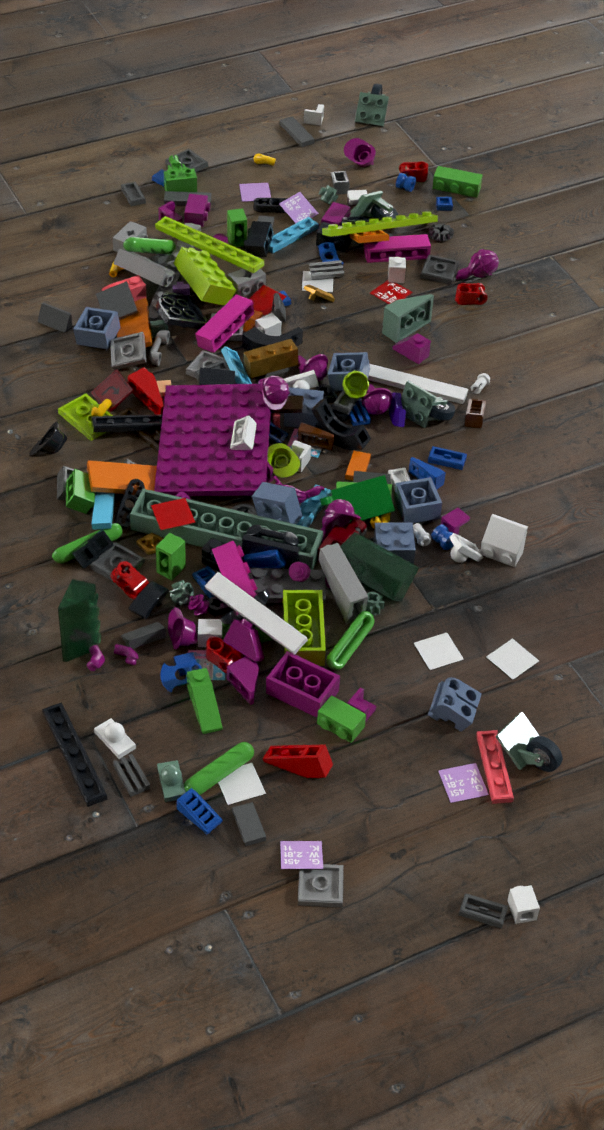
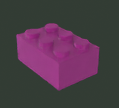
M287 651L266 678V694L317 717L318 710L330 696L335 697L339 692L340 675Z

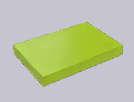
M84 394L58 408V413L90 441L106 433H93L91 420L94 416L91 415L93 407L98 408L99 404L89 395ZM106 411L103 416H113V415H111L108 411Z

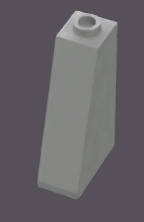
M119 248L114 261L115 265L158 285L169 287L173 280L174 271L140 254Z
M339 544L326 545L320 548L319 562L344 622L347 625L352 623L360 612L366 610L368 595Z

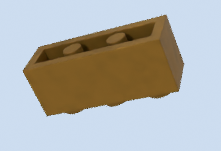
M292 339L244 352V368L250 378L298 365V348Z

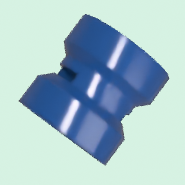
M400 173L396 180V188H404L406 191L412 192L416 178Z
M444 524L437 526L432 532L431 538L435 542H439L444 550H449L454 546L449 538L453 532H449L448 527Z

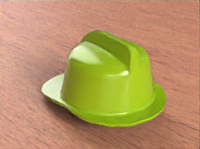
M277 443L268 448V463L273 467V473L276 476L287 478L298 471L300 460L289 446Z

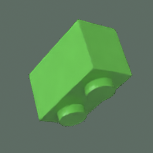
M243 208L227 210V237L230 245L234 247L244 246V241L247 240V218Z
M74 469L66 480V507L86 514L90 508L94 507L95 492H91L88 473Z
M169 533L156 546V569L158 574L172 581L186 567L185 540Z
M332 695L318 710L317 724L351 743L365 727V713Z

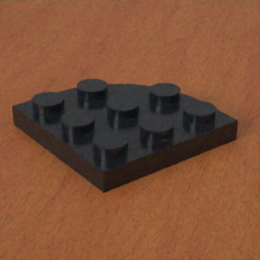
M164 293L156 303L157 313L162 317L164 323L169 326L175 325L200 330L208 322L190 295Z

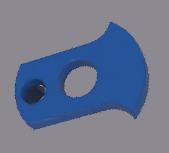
M326 242L318 245L322 262L339 261L334 243ZM330 254L334 257L333 259L325 258L328 257Z
M196 661L175 666H168L164 663L160 672L161 682L172 693L175 687L187 684L188 671L202 669V667ZM177 670L185 671L186 678L178 680L175 677V672Z

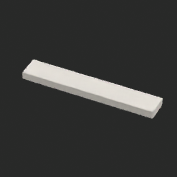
M370 364L368 376L370 381L404 389L406 381H410L436 397H443L444 400L460 404L464 403L468 394L467 388Z
M219 572L205 585L209 592L294 655L308 641L306 636Z

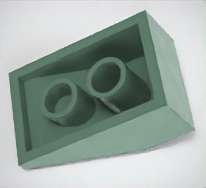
M428 294L399 299L384 307L382 334L398 343L403 338L431 322L434 295Z

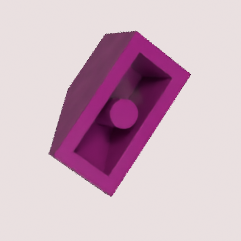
M417 333L403 338L392 349L413 362L420 364L429 357L431 341Z
M246 619L234 620L223 641L250 659L263 661L264 654L258 630L253 628V624Z
M245 656L227 666V680L250 705L254 704L259 667L256 662H252L249 657Z

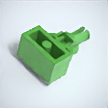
M173 155L169 157L171 166L168 165L167 171L164 172L165 191L197 192L195 169H189L185 164L181 166L178 156L174 155L173 158Z

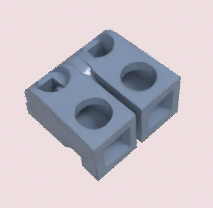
M447 678L445 682L441 681L438 684L428 716L436 721L439 719L444 721L451 720L455 723V728L461 732L473 723L482 693L459 679Z

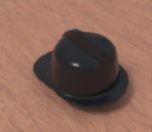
M58 422L53 423L45 435L35 444L29 453L30 456L38 451L54 454L63 447L67 436L58 428Z

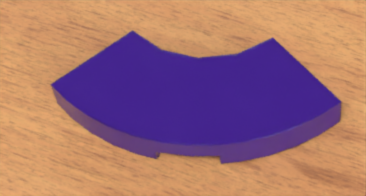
M393 392L391 393L392 402L389 408L390 419L393 425L404 427L406 410L403 409L401 403V393Z

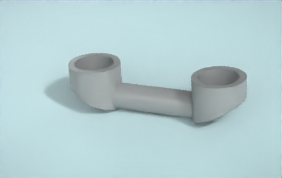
M160 330L155 337L149 352L152 365H160L161 352H158L161 343L168 344L170 338V331Z

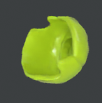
M355 370L348 373L342 383L344 392L350 398L359 399L364 397L369 388L367 376Z

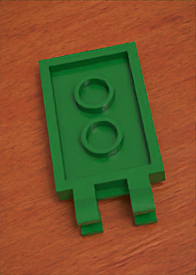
M385 475L331 490L332 496L320 499L321 506L328 505L337 499L350 502L355 514L361 517L360 520L395 511Z

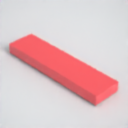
M498 730L478 731L476 737L492 804L513 802L514 796L502 747L495 737L498 734Z

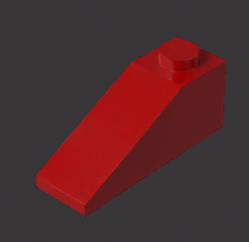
M143 367L128 375L127 382L134 390L133 394L155 415L163 414L164 404L153 373Z
M326 744L270 746L263 757L265 763L306 778H326L333 766Z

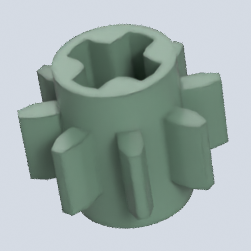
M328 185L326 188H321L318 193L321 195L320 200L329 205L331 202H336L338 195H336L337 190Z
M182 580L171 585L173 589L170 590V597L173 602L179 603L180 606L190 602V597L194 595V589L190 583H185Z
M376 592L367 593L368 601L365 611L370 612L372 615H379L380 609H384L382 595Z

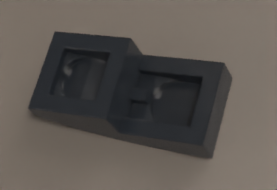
M101 529L72 554L84 569L97 560L101 554L114 546V543L106 532Z
M152 581L139 593L128 609L136 615L147 619L155 605L159 607L169 590Z

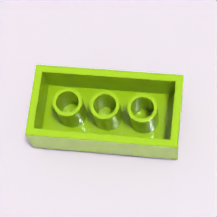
M181 247L173 262L181 275L201 301L225 306L236 292L232 282L227 279L225 273L217 266L218 264L213 261L207 251H197L191 247Z
M283 590V620L308 639L295 655L318 666H325L326 647L322 590ZM284 647V654H285L287 651L290 652L289 650H287V649Z

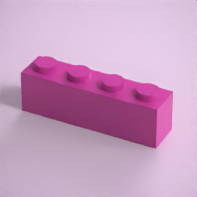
M427 234L391 236L389 241L364 243V254L367 263L389 262V257H401L406 260L427 259L431 251V244Z
M237 294L229 300L195 334L198 347L215 353L255 313L252 300Z
M231 541L212 549L221 574L254 598L256 595L255 590L258 588L254 579L250 580L248 574L251 571L247 562L243 563L241 557L244 556L241 546H236L235 542Z

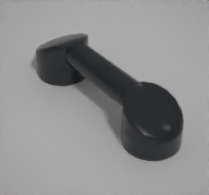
M253 525L246 531V535L258 538L265 536L283 540L284 544L298 547V537L292 532L287 531L283 533L262 528L261 525Z
M264 589L256 594L254 599L265 605L270 597L268 589ZM234 610L220 618L223 624H232L234 620L246 619L240 614L236 615Z

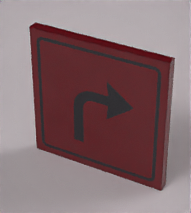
M116 369L91 393L99 404L105 399L111 400L112 405L107 410L110 413L134 390Z

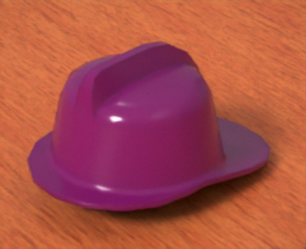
M353 138L344 146L345 156L361 167L374 165L373 161L376 150L363 139Z
M173 608L168 617V633L173 648L178 649L179 646L187 647L197 643L195 623L184 618L179 608Z

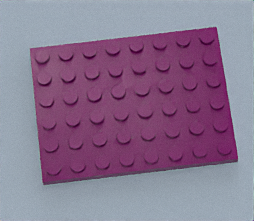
M261 384L166 385L154 491L173 496L179 492H185L188 496L253 495L261 483L267 481L271 410L263 402ZM250 416L257 424L253 449L231 450L230 445L234 422L243 417Z

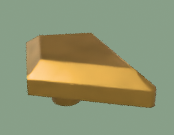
M310 284L305 285L303 288L311 292L308 298L314 301L317 295L332 302L335 300L332 294Z
M150 533L137 540L136 544L149 555L156 553V546L164 538Z

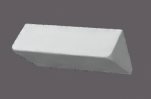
M250 416L243 417L234 422L230 445L231 450L253 449L257 424Z

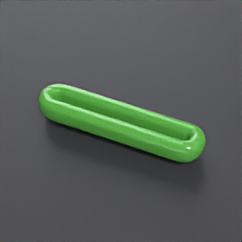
M130 237L123 242V247L129 252L172 254L176 248L174 241L164 239Z
M113 523L111 529H103L111 541L117 540L122 535V527L118 523ZM100 530L57 548L52 554L53 560L62 564L74 559L75 557L72 553Z
M360 612L328 654L326 663L331 670L337 671L342 669L372 629L375 620L370 612Z
M241 742L188 778L184 783L185 793L191 788L199 795L206 792L251 760L254 756L253 746L248 742Z

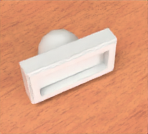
M314 370L284 379L288 387L310 390L319 386Z
M456 533L449 537L454 545L450 555L455 562L463 563L468 557L479 562L483 558V555L474 543Z
M112 718L94 728V733L118 759L136 749V744L126 735L123 726L120 723L114 722Z

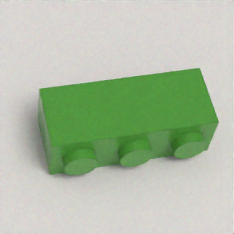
M438 166L434 174L432 189L477 198L481 189L483 175Z

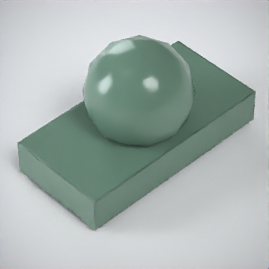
M178 760L158 763L157 770L164 801H175L185 793Z

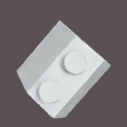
M492 514L482 540L481 554L515 567L523 554L528 526Z

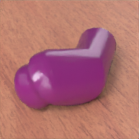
M119 644L115 645L114 654L126 656L127 664L136 665V660L139 656L133 648Z
M93 645L89 649L92 657L91 661L87 663V667L90 671L99 669L105 662V657L97 645Z

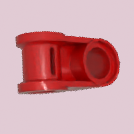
M403 162L399 165L400 173H404L408 177H415L416 182H425L428 179V163Z
M482 283L458 284L455 302L459 305H482L486 303L488 296L484 292V285Z
M127 561L120 562L117 568L111 572L112 581L131 599H135L149 584L148 580Z
M211 637L207 640L206 659L225 673H227V666L244 658L241 652L225 643L219 637Z

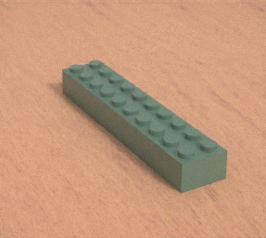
M142 489L130 513L131 530L147 534L154 533L163 538L171 533L185 540V543L201 547L210 538H214L224 544L234 541L236 546L240 545L242 548V538L246 534L247 529L253 525H261L262 528L283 533L287 531L292 532L299 540V562L307 564L310 570H313L315 566L318 548L323 540V531L190 499H186L196 523L161 530L151 505L182 498L147 489ZM261 536L263 539L283 543V540Z

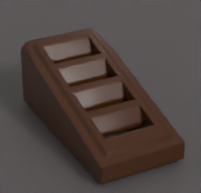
M469 399L465 415L466 427L482 428L486 400Z
M301 423L298 429V441L312 447L332 450L334 434L309 424Z

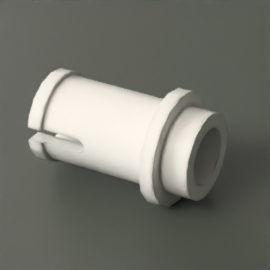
M486 373L479 374L476 382L471 386V391L476 387L473 393L479 394L485 386L489 385V375Z
M419 523L414 524L413 531L417 538V543L422 546L429 545L431 535L426 533Z

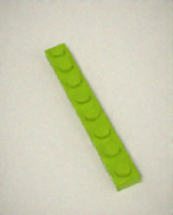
M426 211L422 212V215L411 213L407 217L405 215H397L393 219L392 217H383V220L369 219V222L360 220L356 221V224L345 222L342 223V226L330 224L327 228H322V235L332 237L438 222V215H433L431 212Z
M165 216L155 223L156 230L198 249L207 251L249 272L255 273L264 266L263 259Z

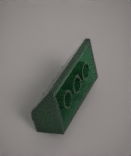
M354 532L340 547L359 581L392 600L402 602L419 567Z
M72 579L58 607L64 662L89 654L90 647L99 645L101 641V633H99L100 620H98L100 608L97 607L99 595L96 593V584Z

